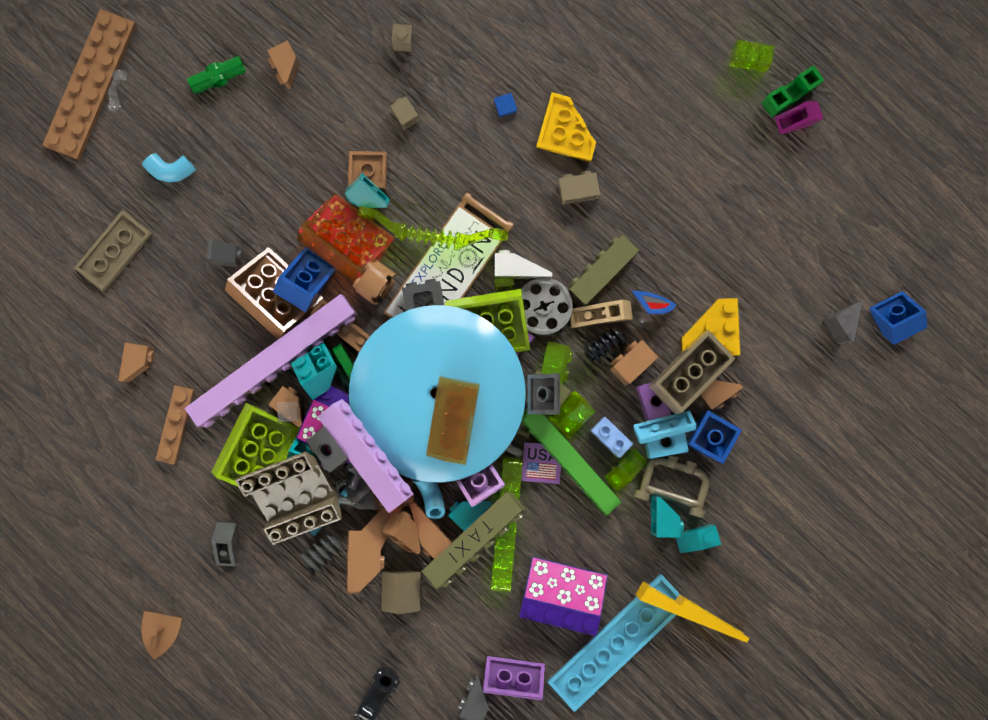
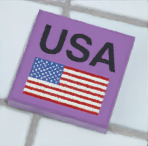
M524 442L521 481L560 484L561 466L540 443Z

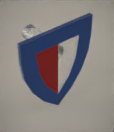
M631 291L643 308L639 317V321L642 323L646 322L649 315H665L673 311L676 306L674 302L659 295L644 291Z

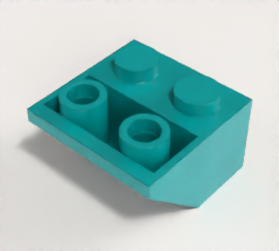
M324 343L291 363L301 386L312 400L330 389L337 366Z

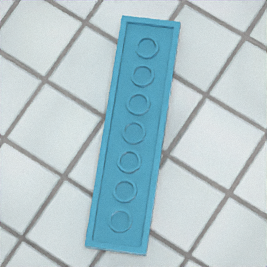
M659 574L649 584L673 600H676L679 595L677 590L662 574ZM636 596L547 682L575 712L666 626L676 614L643 602Z

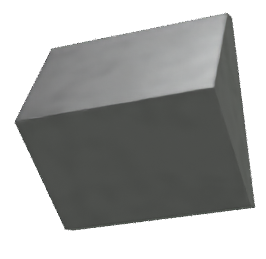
M861 302L849 305L824 320L825 325L838 344L854 341L862 307Z
M560 373L528 375V414H560Z

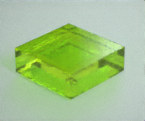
M513 278L495 279V290L514 288Z

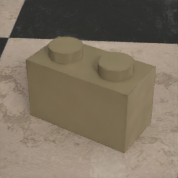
M585 171L577 176L566 174L558 180L561 205L599 199L600 190L597 173Z

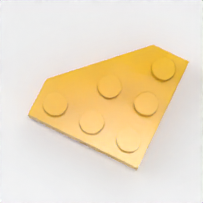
M552 92L536 148L591 163L596 141L586 128L587 126L575 109L571 98Z
M738 298L717 299L682 336L681 353L701 333L709 330L733 356H739Z

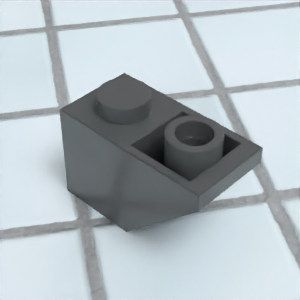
M476 675L474 680L470 679L466 691L469 692L466 698L462 697L458 705V709H460L459 716L466 720H484L489 709V701L486 693H483L481 679Z

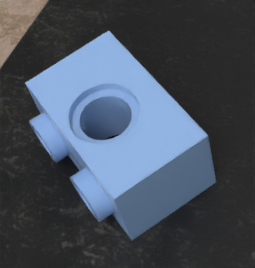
M602 417L590 430L617 458H620L633 445L606 417Z

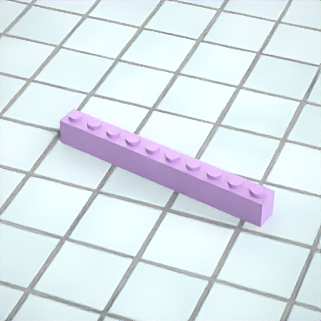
M340 294L185 407V410L197 427H210L216 422L214 419L228 414L232 406L243 403L247 399L246 396L250 393L258 392L262 388L261 385L266 381L269 383L276 379L277 373L291 368L292 362L307 354L313 347L315 348L324 343L323 340L328 336L336 335L340 331V327L344 324L346 326L351 324L355 320L354 317L358 314L346 297Z

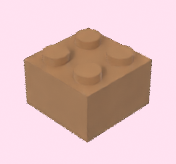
M643 340L638 343L636 341L631 343L624 350L626 352L624 356L620 354L611 362L612 367L609 370L624 386L635 380L658 358Z

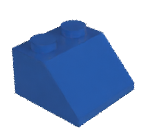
M903 291L869 308L882 335L893 345L927 328L926 311Z

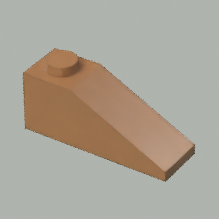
M414 500L409 505L414 522L418 526L419 539L423 547L422 551L428 558L432 556L435 559L452 543V540L432 519L426 516V512Z

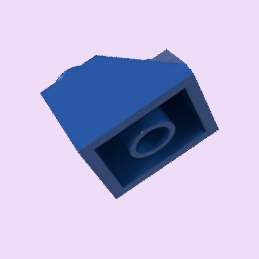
M708 410L703 411L696 423V430H693L687 439V446L724 464L742 430Z

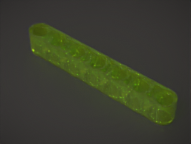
M504 457L502 481L505 486L500 489V498L506 492H512L519 500L523 459ZM511 523L508 526L510 530L502 537L500 535L496 537L491 591L506 593L511 591L517 523Z

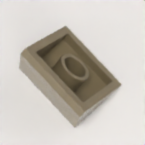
M382 571L381 611L395 614L421 611V571Z

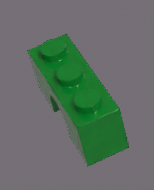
M813 65L783 87L782 85L768 94L761 104L771 118H773L817 89L825 80Z

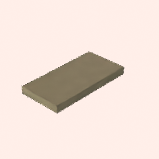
M122 210L74 269L102 292H106L152 237L153 233Z

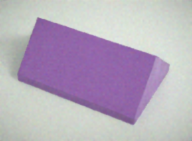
M487 656L483 693L542 700L545 664Z

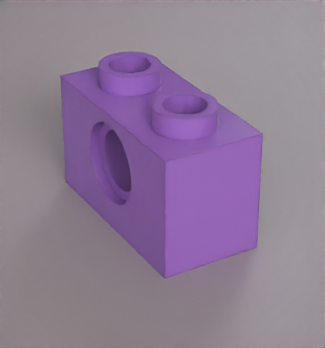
M651 383L636 387L646 421L671 415L672 411L660 398L659 406L654 407L651 404V398L653 396L658 397L650 389L649 385Z

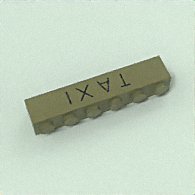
M506 492L426 566L422 572L436 589L447 588L453 582L452 578L456 574L459 576L467 570L466 565L470 561L473 563L481 557L480 552L484 548L488 550L496 543L494 539L498 535L502 537L510 530L508 526L513 522H519L524 517L522 513L527 509L512 492Z

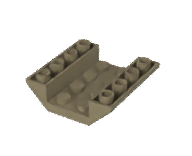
M307 452L300 453L235 479L244 497L252 494L265 516L267 523L263 530L272 545L339 521L342 518L335 487L326 471L320 465V460Z

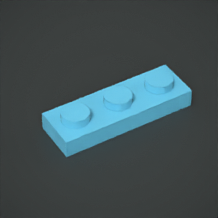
M690 410L634 424V431L640 444L696 430V423Z

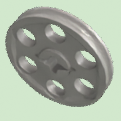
M537 278L522 287L523 300L530 302V308L525 310L526 323L530 317L538 319L536 327H530L527 324L528 331L537 335H551L566 326L571 318L573 305L570 293L563 284L551 278ZM535 284L541 286V292L537 295L531 293V287ZM551 287H559L560 294L552 296L549 292ZM541 302L549 304L547 311L539 310ZM559 304H567L568 311L566 313L558 312L557 307ZM551 318L557 321V326L554 329H549L546 325L547 321Z

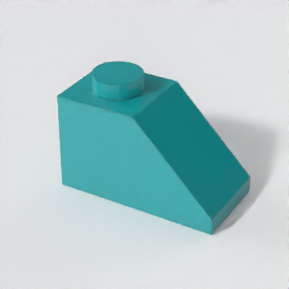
M363 173L345 191L347 200L358 207L386 208L390 200Z
M483 500L472 507L468 501H462L460 504L456 502L449 509L451 511L449 517L465 531L493 503L490 500Z
M713 524L683 531L681 538H675L679 553L704 550L721 545L716 525Z

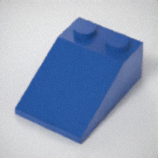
M306 246L279 276L273 292L302 311L307 312L338 269V265Z

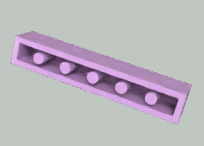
M343 399L332 404L318 416V419L388 513L413 495L409 485L403 481L397 469L391 465L386 454L376 445L374 438L368 434L362 422L354 415L350 406Z

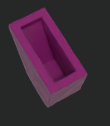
M806 101L774 117L780 135L806 128L823 120L819 104L816 101Z

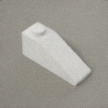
M499 250V253H495V279H552V272L515 253H510L509 250Z

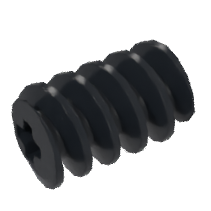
M611 328L610 334L607 332L603 333L604 339L598 336L597 342L591 340V347L588 344H584V351L593 365L594 360L601 363V356L608 359L607 352L614 355V348L621 351V344L624 347H628L618 330L616 331L614 328Z

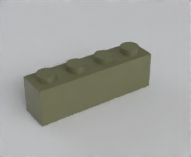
M624 235L620 238L615 237L608 244L610 248L606 252L602 250L595 257L597 261L593 265L589 263L583 269V276L580 279L576 277L569 284L571 288L568 292L581 305L586 306L639 252Z

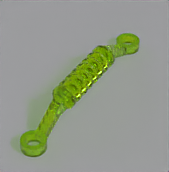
M359 207L357 213L362 218L376 219L400 239L401 242H404L405 238L408 237L409 243H412L413 239L416 238V244H419L421 239H423L424 245H427L430 240L432 247H434L436 242H438L439 248H442L443 244L446 243V249H449L451 244H453L456 251L487 238L507 241L509 233L506 230L491 228L471 235L457 232L455 237H453L451 230H449L446 236L444 229L441 230L440 234H437V228H434L433 232L430 233L429 227H426L423 232L420 225L416 231L414 224L411 225L410 229H407V223L392 222L373 208Z

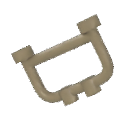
M668 455L667 459L663 457L651 459L646 466L640 489H635L633 497L649 501L650 494L690 506L689 515L704 519L706 511L702 509L709 488L708 475L703 470L696 468V463L686 461L685 464L678 462L679 458ZM656 465H663L700 477L702 484L697 500L649 486L654 467Z

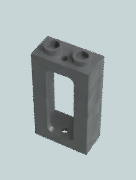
M429 279L425 280V284L417 285V282L407 283L406 287L402 288L405 310L415 309L414 294L427 291L432 293L434 305L445 306L440 281Z

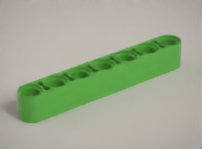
M528 408L524 411L521 420L524 426L599 510L608 516L621 504L618 497L544 414H528Z

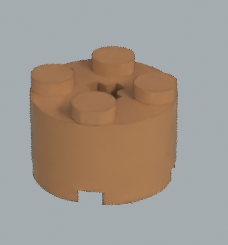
M370 261L364 267L365 273L361 278L358 277L355 280L353 287L356 288L355 292L373 305H377L379 303L377 299L379 297L383 299L394 285L393 277L397 278V274L379 261L374 263Z

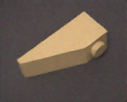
M617 300L573 308L570 318L571 328L633 320L631 301Z

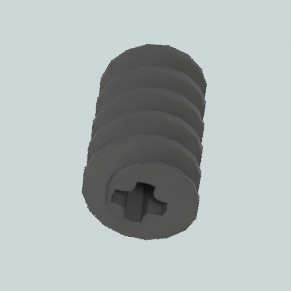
M325 533L327 540L319 538L320 546L313 543L314 551L308 548V556L303 553L301 554L304 565L313 575L316 574L315 570L320 571L322 569L321 564L324 566L328 564L327 559L333 560V554L338 555L340 553L339 549H345L335 535Z

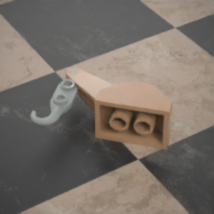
M343 481L335 486L339 503L348 504L360 510H375L373 492H368L360 501L352 505L349 497H343L339 493L340 487L346 485L347 482ZM403 505L397 506L389 513L385 508L377 509L380 511L362 531L348 532L346 594H359L380 572V569L384 568V556H381V549L387 536L382 531L392 512L400 513Z

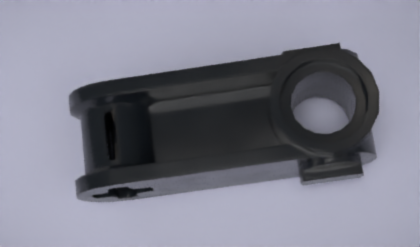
M384 667L382 669L378 668L373 677L374 682L354 714V718L375 720L391 691L395 692L400 683V680H398L399 676H397L395 670ZM389 676L391 683H384L382 677Z

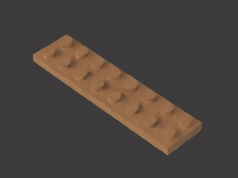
M102 9L99 10L42 146L74 159H81L137 26L134 21Z

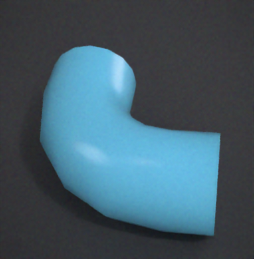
M157 153L148 156L142 163V166L149 174L157 180L168 183L181 181L196 171V168L184 155L174 163L169 164L164 162Z
M411 479L422 495L426 516L430 519L443 517L445 506L437 482Z

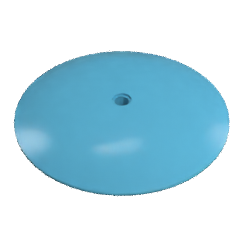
M432 305L411 309L398 314L381 325L360 350L352 369L349 384L351 411L362 422L368 434L374 438L380 450L386 454L391 465L397 469L399 474L425 482L455 481L485 469L510 445L520 426L525 407L526 389L524 375L512 345L495 326L484 318L470 311L451 306ZM434 388H440L442 391L438 399H434L431 395Z

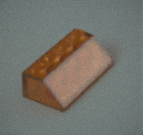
M439 376L426 456L445 462L466 465L480 386L478 382Z

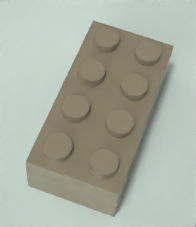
M708 330L701 333L649 387L674 414L682 413L736 358Z

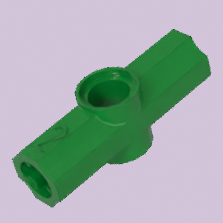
M236 56L223 63H211L204 71L188 77L187 80L193 93L197 94L211 87L218 88L226 85L229 79L245 73L246 69L241 58Z

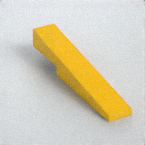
M644 581L635 594L643 602L746 643L750 639L740 630L680 594L676 600H673Z

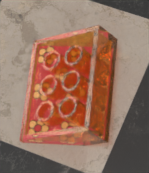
M336 193L300 226L297 240L353 282L358 277L361 278L365 273L364 267L367 263L378 261L395 239Z

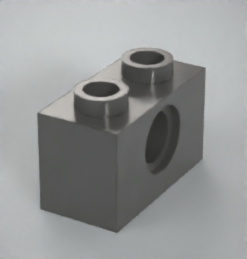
M325 427L306 440L309 444V450L314 455H317L320 465L329 473L337 470L349 460ZM326 445L330 446L331 454L326 452Z

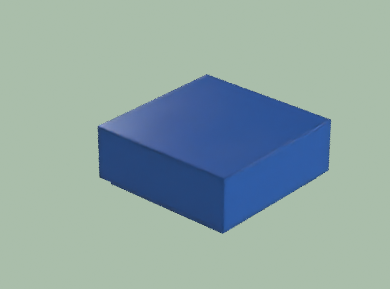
M512 93L494 98L499 118L517 112Z

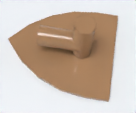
M144 611L141 627L142 639L153 659L164 654L173 645L178 637L182 618Z

